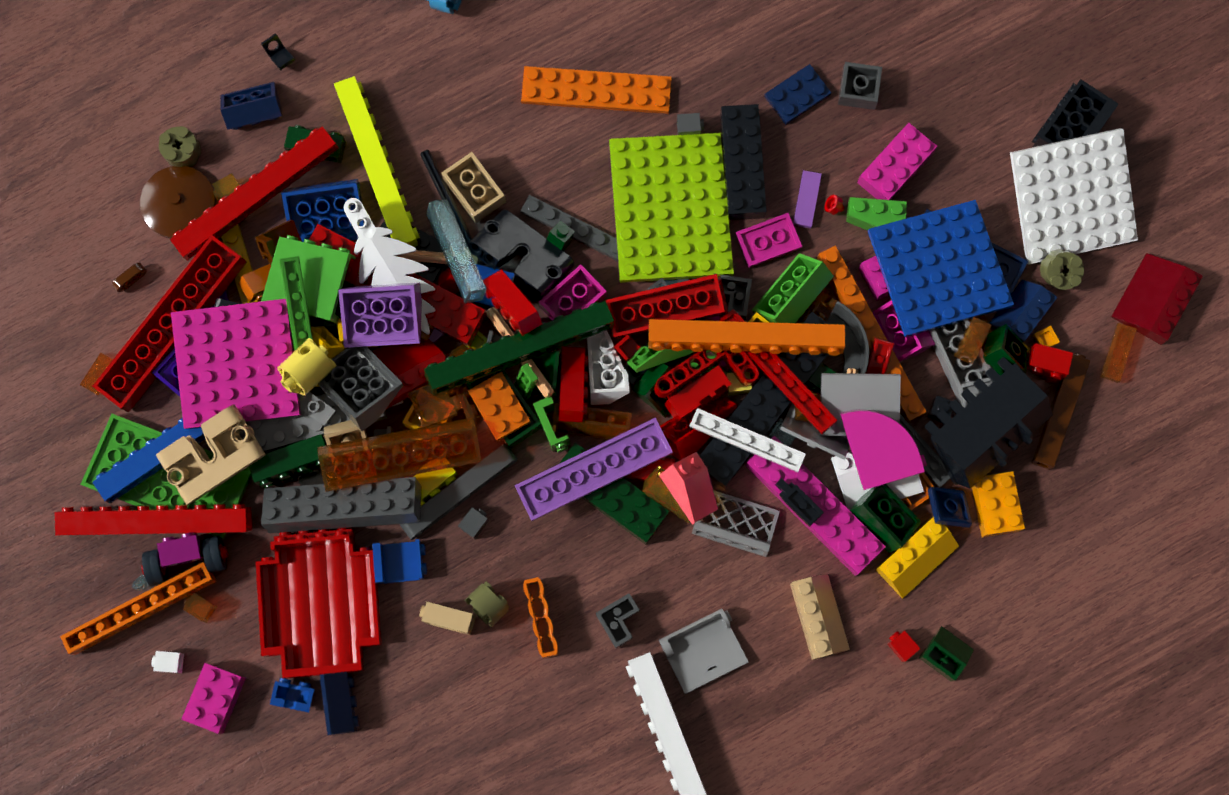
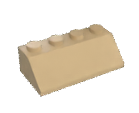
M828 574L792 582L790 586L811 660L850 650Z

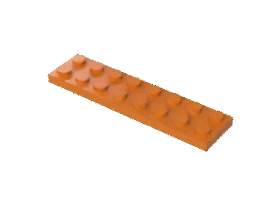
M524 66L521 104L669 114L671 76Z

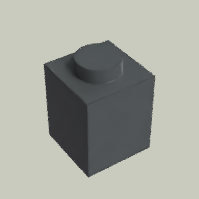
M699 113L677 114L678 135L701 134V130H704V121L700 119Z
M471 508L458 527L476 539L489 522L486 518L487 513L480 508H477V510Z

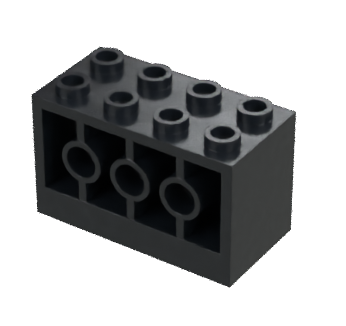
M1080 79L1077 85L1075 83L1072 84L1032 140V143H1034L1033 147L1097 134L1119 104Z

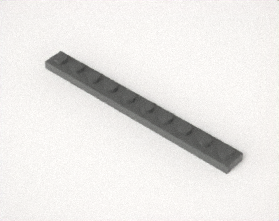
M531 195L528 196L520 210L522 214L552 229L561 220L575 231L572 239L618 261L617 238ZM692 279L659 280L657 282L667 286Z

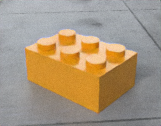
M1013 471L986 475L972 487L982 538L1020 532L1025 529Z

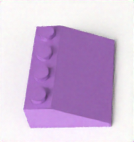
M420 282L344 287L338 290L344 348L420 343L422 313Z

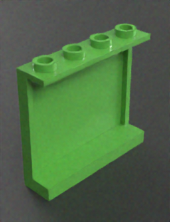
M287 235V238L279 236L261 301L285 299L279 259L299 256L309 317L338 323L339 316L335 314L339 301L338 290L343 287L350 259H356V257L350 254V250L339 247V250L332 249L333 246L322 243L321 246L315 245L316 242L304 239V242H301L294 236Z

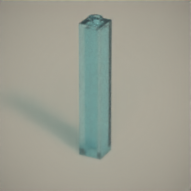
M447 199L429 202L426 215L464 303L483 300L486 292L485 284Z

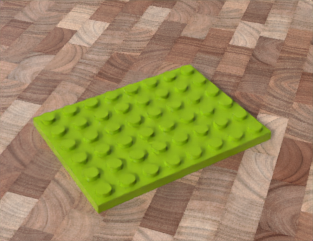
M721 133L609 139L620 283L693 279L714 274L733 276Z

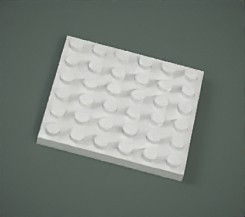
M1122 128L1010 152L1027 264L1041 262L1053 250L1060 249L1079 254L1138 240L1125 137Z

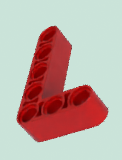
M703 350L695 353L661 376L656 382L654 391L658 397L666 398L722 359L744 386L753 385L759 376V371L745 351L740 353H733L731 351L712 352L715 358L710 359L706 353L712 351ZM733 357H739L742 363H735ZM695 362L700 366V369H693L690 364ZM681 373L684 376V379L678 380L675 377V374ZM744 373H751L753 375V379H747ZM664 383L669 387V390L663 391L659 385Z

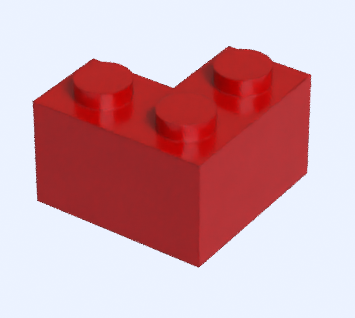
M1035 343L1030 349L1027 369L1031 370L1033 374L1041 375L1040 378L1046 379V382L1057 384V382L1059 383L1068 376L1073 353Z

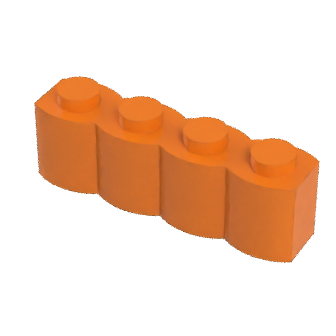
M539 577L524 580L523 588L529 600L528 610L533 618V631L538 638V651L544 659L557 656L558 644L553 637V623L548 617L549 606L544 598L545 589Z

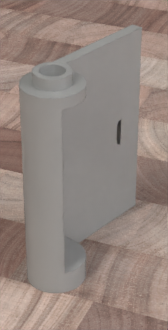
M793 403L780 430L807 442V445L810 447H818L843 460L846 458L850 446L847 436L820 435V432Z
M723 609L715 611L659 639V643L685 694L749 663L731 629L729 622L732 621V618L727 610L723 611Z

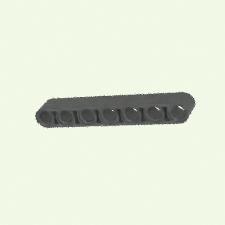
M506 443L501 445L422 505L420 522L399 525L411 540L415 539L509 468L518 458Z

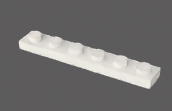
M698 408L690 424V427L797 473L806 455L801 451Z

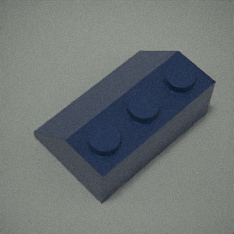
M275 82L221 95L220 110L227 130H237L249 124L257 125L261 121H272L282 116Z
M1021 280L1011 294L1014 305L1010 308L999 310L989 325L998 329L1007 324L1024 342L1057 299V296L1041 285Z
M349 672L320 675L327 735L335 736L357 732L360 722L354 710L357 707V699L352 694V688L355 686L353 676H350Z

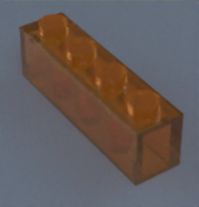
M555 403L552 421L554 432L612 439L630 430L632 413L587 407V415H583L582 422L559 421L560 403Z

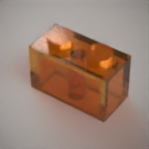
M973 317L963 334L954 356L972 364L977 358L991 324Z

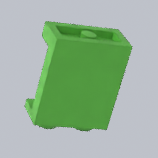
M551 396L533 403L534 410L552 451L559 453L568 449V445H570L569 436L565 435L561 438H556L546 415L555 410Z

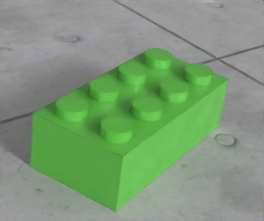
M799 253L752 311L759 313L770 323H796L834 276L822 261Z

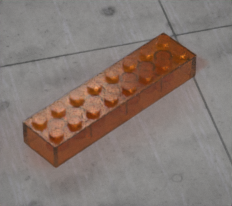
M473 418L318 447V457L326 492L482 462Z

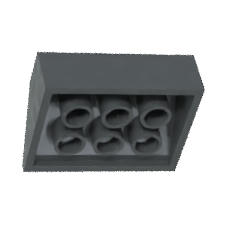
M367 346L347 347L332 358L337 366L318 385L350 420L363 431L379 419L404 385Z

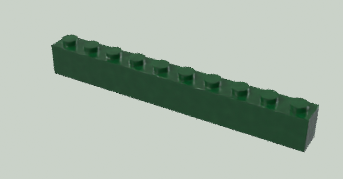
M605 301L601 303L594 302L588 308H579L569 315L557 316L548 323L542 322V325L523 336L520 332L513 336L507 335L502 337L500 341L485 343L476 350L469 349L460 356H450L444 362L429 364L424 369L425 377L433 396L610 330L614 326V319Z

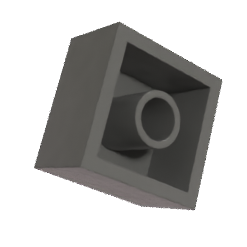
M845 62L842 70L838 105L875 110L879 96L882 67Z

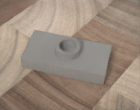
M311 392L306 396L299 394L300 409L325 427L336 413V410Z

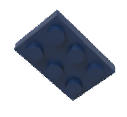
M809 64L765 93L764 97L784 124L787 125L829 97L831 91Z

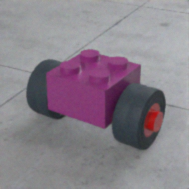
M191 532L182 534V538L167 537L162 539L163 542L157 543L158 549L146 551L142 554V573L149 586L160 585L168 580L167 567L171 568L204 560L210 573L227 569L228 552L220 536L205 538L204 536H199L198 533Z

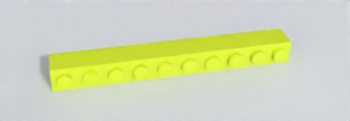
M355 76L334 83L387 228L393 231L390 234L391 238L413 247L418 246L416 239L420 238L416 227L412 228L410 224L413 222L410 211L406 212L404 208L407 205L404 195H399L398 190L401 189L397 178L393 179L392 173L395 171L392 163H387L385 158L389 155L386 147H381L379 142L382 140L379 129H374L373 125L376 124L373 113H368L367 109L370 108L367 97H362L361 93L364 92L361 82L357 83Z

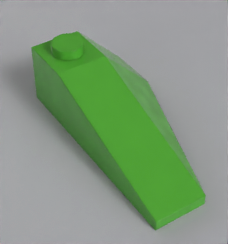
M643 346L627 363L636 372H640L689 355L694 351L686 349L682 351H673L672 349L655 351L647 346Z

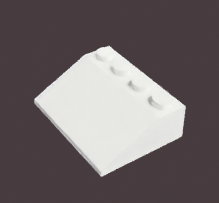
M847 452L845 460L835 456L831 458L846 507L851 510L855 503L871 488L866 490L862 488L852 452ZM919 474L886 483L900 499L924 492Z

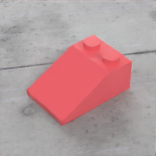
M697 452L672 464L659 475L692 524L718 510L708 469Z

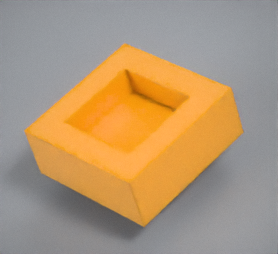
M1052 326L1033 334L1037 344L1053 347L1060 343Z

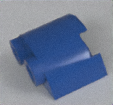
M280 678L279 682L275 681L270 705L304 712L310 711L314 689L310 688L311 684L299 682V686L291 684L292 680Z

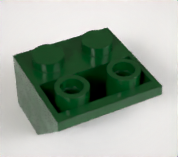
M941 626L919 659L953 682L956 681L967 665L974 649Z

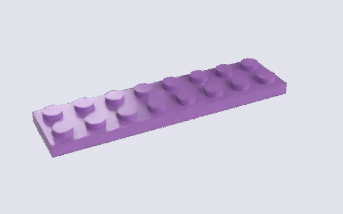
M654 418L515 485V488L531 521H534L673 454V451L657 419Z

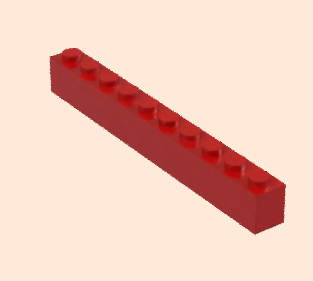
M323 126L315 128L310 132V136L297 141L295 147L281 153L279 159L275 162H269L264 167V170L253 174L244 185H238L232 194L222 197L214 207L207 208L201 217L194 218L188 223L186 228L176 231L170 241L181 256L189 261L198 253L211 235L217 239L338 150V146Z
M206 504L194 505L195 508H187V505H175V508H168V505H157L156 509H149V505L137 506V509H131L130 506H118V509L113 510L112 506H100L99 510H93V506L80 507L81 510H74V507H62V511L55 512V535L248 532L252 530L251 507H245V504H233V507H226V504H214V508H207Z

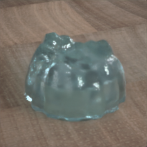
M143 574L132 583L133 589L142 591L148 585Z

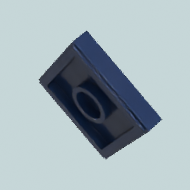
M930 487L928 489L935 524L968 528L972 525L965 491Z

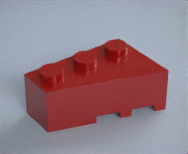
M718 365L711 371L701 375L696 381L686 384L681 391H675L669 395L665 407L678 424L694 414L697 408L702 409L724 396L732 383Z

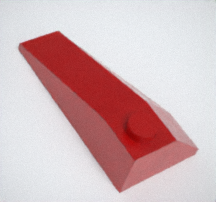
M724 397L705 406L703 411L726 420L737 408V404ZM694 414L678 424L672 418L660 425L673 451L671 455L679 460L697 452L710 438V435L690 427Z

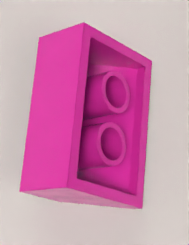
M892 300L872 312L886 339L894 343L893 351L899 362L920 354L935 345L929 331L904 337Z

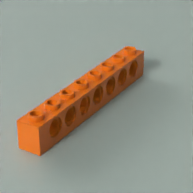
M202 562L61 635L60 638L67 653L77 655L217 582L214 574L208 571L205 562Z

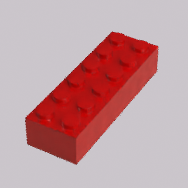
M718 274L606 300L614 319L612 332L615 338H622L628 334L631 336L649 332V319L696 321L729 313L721 275Z

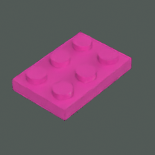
M789 213L735 233L749 268L802 249V244Z

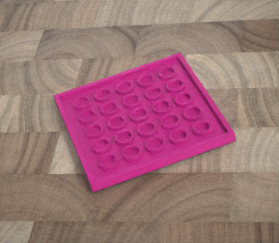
M286 299L171 312L184 429L201 427V424L234 404L245 422L301 415L299 394L289 392L283 387L280 382L282 376L277 368L294 352Z

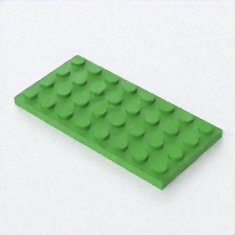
M111 414L80 485L98 491L92 483L96 480L97 475L105 471L108 472L116 462L124 461L132 451L140 450L146 446L145 443L152 438H158L162 435V432ZM204 449L207 456L212 460L214 457L213 452ZM249 467L195 502L187 505V508H195L194 505L206 504L207 508H214V504H226V507L240 504L251 478ZM164 468L118 498L134 506L149 505V509H156L157 505H168V508H175V505H186L176 486L169 483L167 472ZM177 471L176 477L178 480H181L182 475ZM207 533L212 536H220L223 540L227 533Z

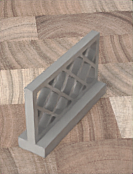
M713 490L714 496L719 502L717 507L721 505L725 515L716 518L714 513L710 515L713 521L709 523L699 520L694 524L692 534L766 557L780 511ZM734 502L737 509L728 513L724 503ZM747 507L753 508L756 514L747 518L743 509ZM740 512L744 520L735 524L730 515ZM765 513L773 514V521L765 524L761 515ZM727 517L732 526L727 529L722 528L718 521ZM758 517L762 527L753 530L749 521ZM746 523L751 532L746 535L740 534L737 527ZM765 529L768 534L767 542L758 539L756 533Z

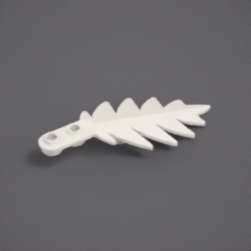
M351 198L347 200L344 204V212L359 237L355 244L354 254L358 255L362 251L359 282L363 284L374 270L371 285L420 282L421 294L435 291V288L428 283L406 276L428 271V267L416 261L397 256L416 252L417 249L402 241L383 237L392 234L393 231L387 228L375 227L359 199ZM355 204V209L350 210L351 205ZM364 220V225L359 226L360 221ZM422 299L421 330L429 335L430 328L425 314L435 312V308Z

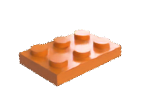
M502 372L468 390L496 441L530 423L527 414Z

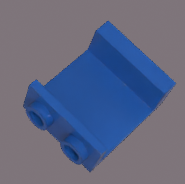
M415 539L414 542L383 545L381 543L372 544L376 584L424 580V575H427V565L423 563V555H426L425 544H421L420 539Z

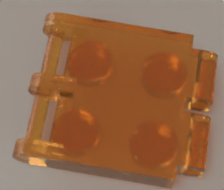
M426 385L406 394L414 406V414H417L420 420L421 430L456 416V411L462 409L457 395L450 398V395L456 393L454 388L433 396L429 385ZM414 396H416L420 407L417 406ZM420 412L423 413V415H424V417H425V420H426V423L424 422L423 417H422V415H421Z

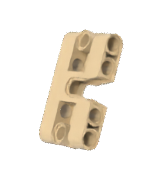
M235 404L201 424L207 444L214 454L212 460L190 435L181 437L156 454V457L167 472L169 483L176 486L186 505L195 502L266 455L254 436L253 428L247 425ZM241 429H243L246 433L244 439L240 437ZM177 471L182 475L181 480H178L176 477Z

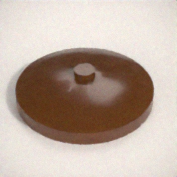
M171 166L158 171L147 181L140 197V209L145 222L154 232L169 239L173 237L176 231L186 228L191 220L201 217L207 208L216 205V194L209 180L198 170L187 166Z

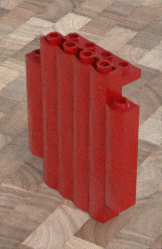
M337 528V530L333 531L321 529L310 533V530L298 531L299 534L292 535L291 532H280L279 536H274V542H270L271 550L275 552V560H273V557H263L261 561H256L261 656L281 655L282 678L284 679L364 671L362 647L382 645L378 586L375 583L373 550H370V547L358 548V552H356L354 530L349 528Z

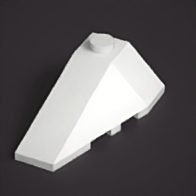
M607 331L588 337L591 405L611 404L629 393L628 373L624 369Z

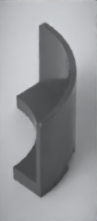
M837 301L827 323L845 325L844 367L842 373H847L848 368H854L858 370V374H865L869 360L867 335L856 315L844 304Z

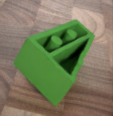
M850 197L847 203L846 222L868 231L870 228L906 219L907 202Z

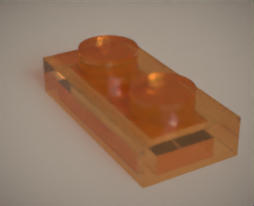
M100 352L80 385L99 395L100 392L92 386L113 359Z

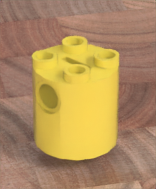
M308 338L277 368L282 376L280 382L286 390L306 396L337 365L332 359L328 358L329 352L322 345L318 347L311 338Z

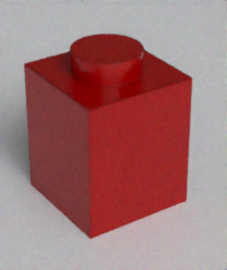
M905 630L901 633L896 631L889 637L891 641L887 645L902 662H906L920 650L919 646Z

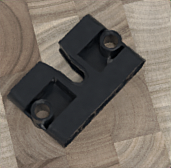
M502 210L493 220L487 221L484 228L468 243L470 252L494 270L508 263L515 255L524 256L514 272L515 275L512 282L519 289L538 301L551 289H554L559 280L574 266L573 259L567 253L557 248L508 210Z

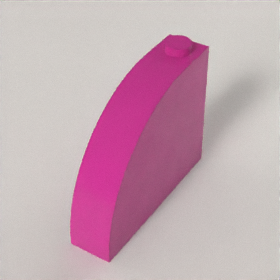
M858 409L840 413L864 490L925 472L924 466H927L924 455L919 454L913 438L897 421L885 414L872 410Z

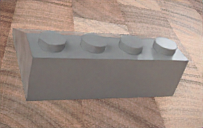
M822 373L820 402L837 419V423L825 433H820V435L846 436L840 413L850 410L876 411L900 423L901 375Z

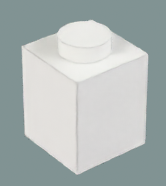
M156 651V654L152 657L153 671L182 674L184 654Z

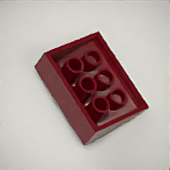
M1146 253L1111 318L1162 345L1171 336L1203 276L1186 266Z

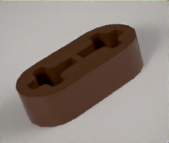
M140 262L136 263L119 275L112 282V286L117 292H123L141 279L147 270Z

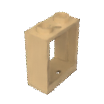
M426 602V606L422 605L419 617H422L421 621L425 624L471 635L476 618L472 613Z

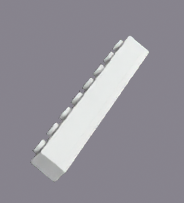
M649 652L629 660V665L626 666L629 677L634 676L636 684L633 685L637 697L641 695L644 703L640 705L644 715L648 714L651 722L648 725L651 733H656L658 741L655 743L659 753L663 752L666 760H663L667 772L671 771L673 779L670 782L674 791L678 790L680 795H706L651 653Z

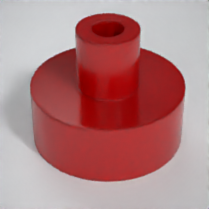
M835 194L829 196L824 205L825 211L832 215L842 212L844 210L842 198Z

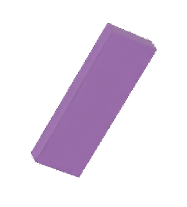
M803 170L793 221L795 226L812 227L821 180L820 173Z

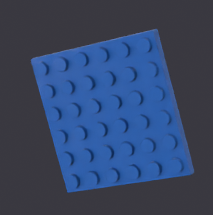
M976 200L877 226L867 231L904 337L1010 308L1014 305Z

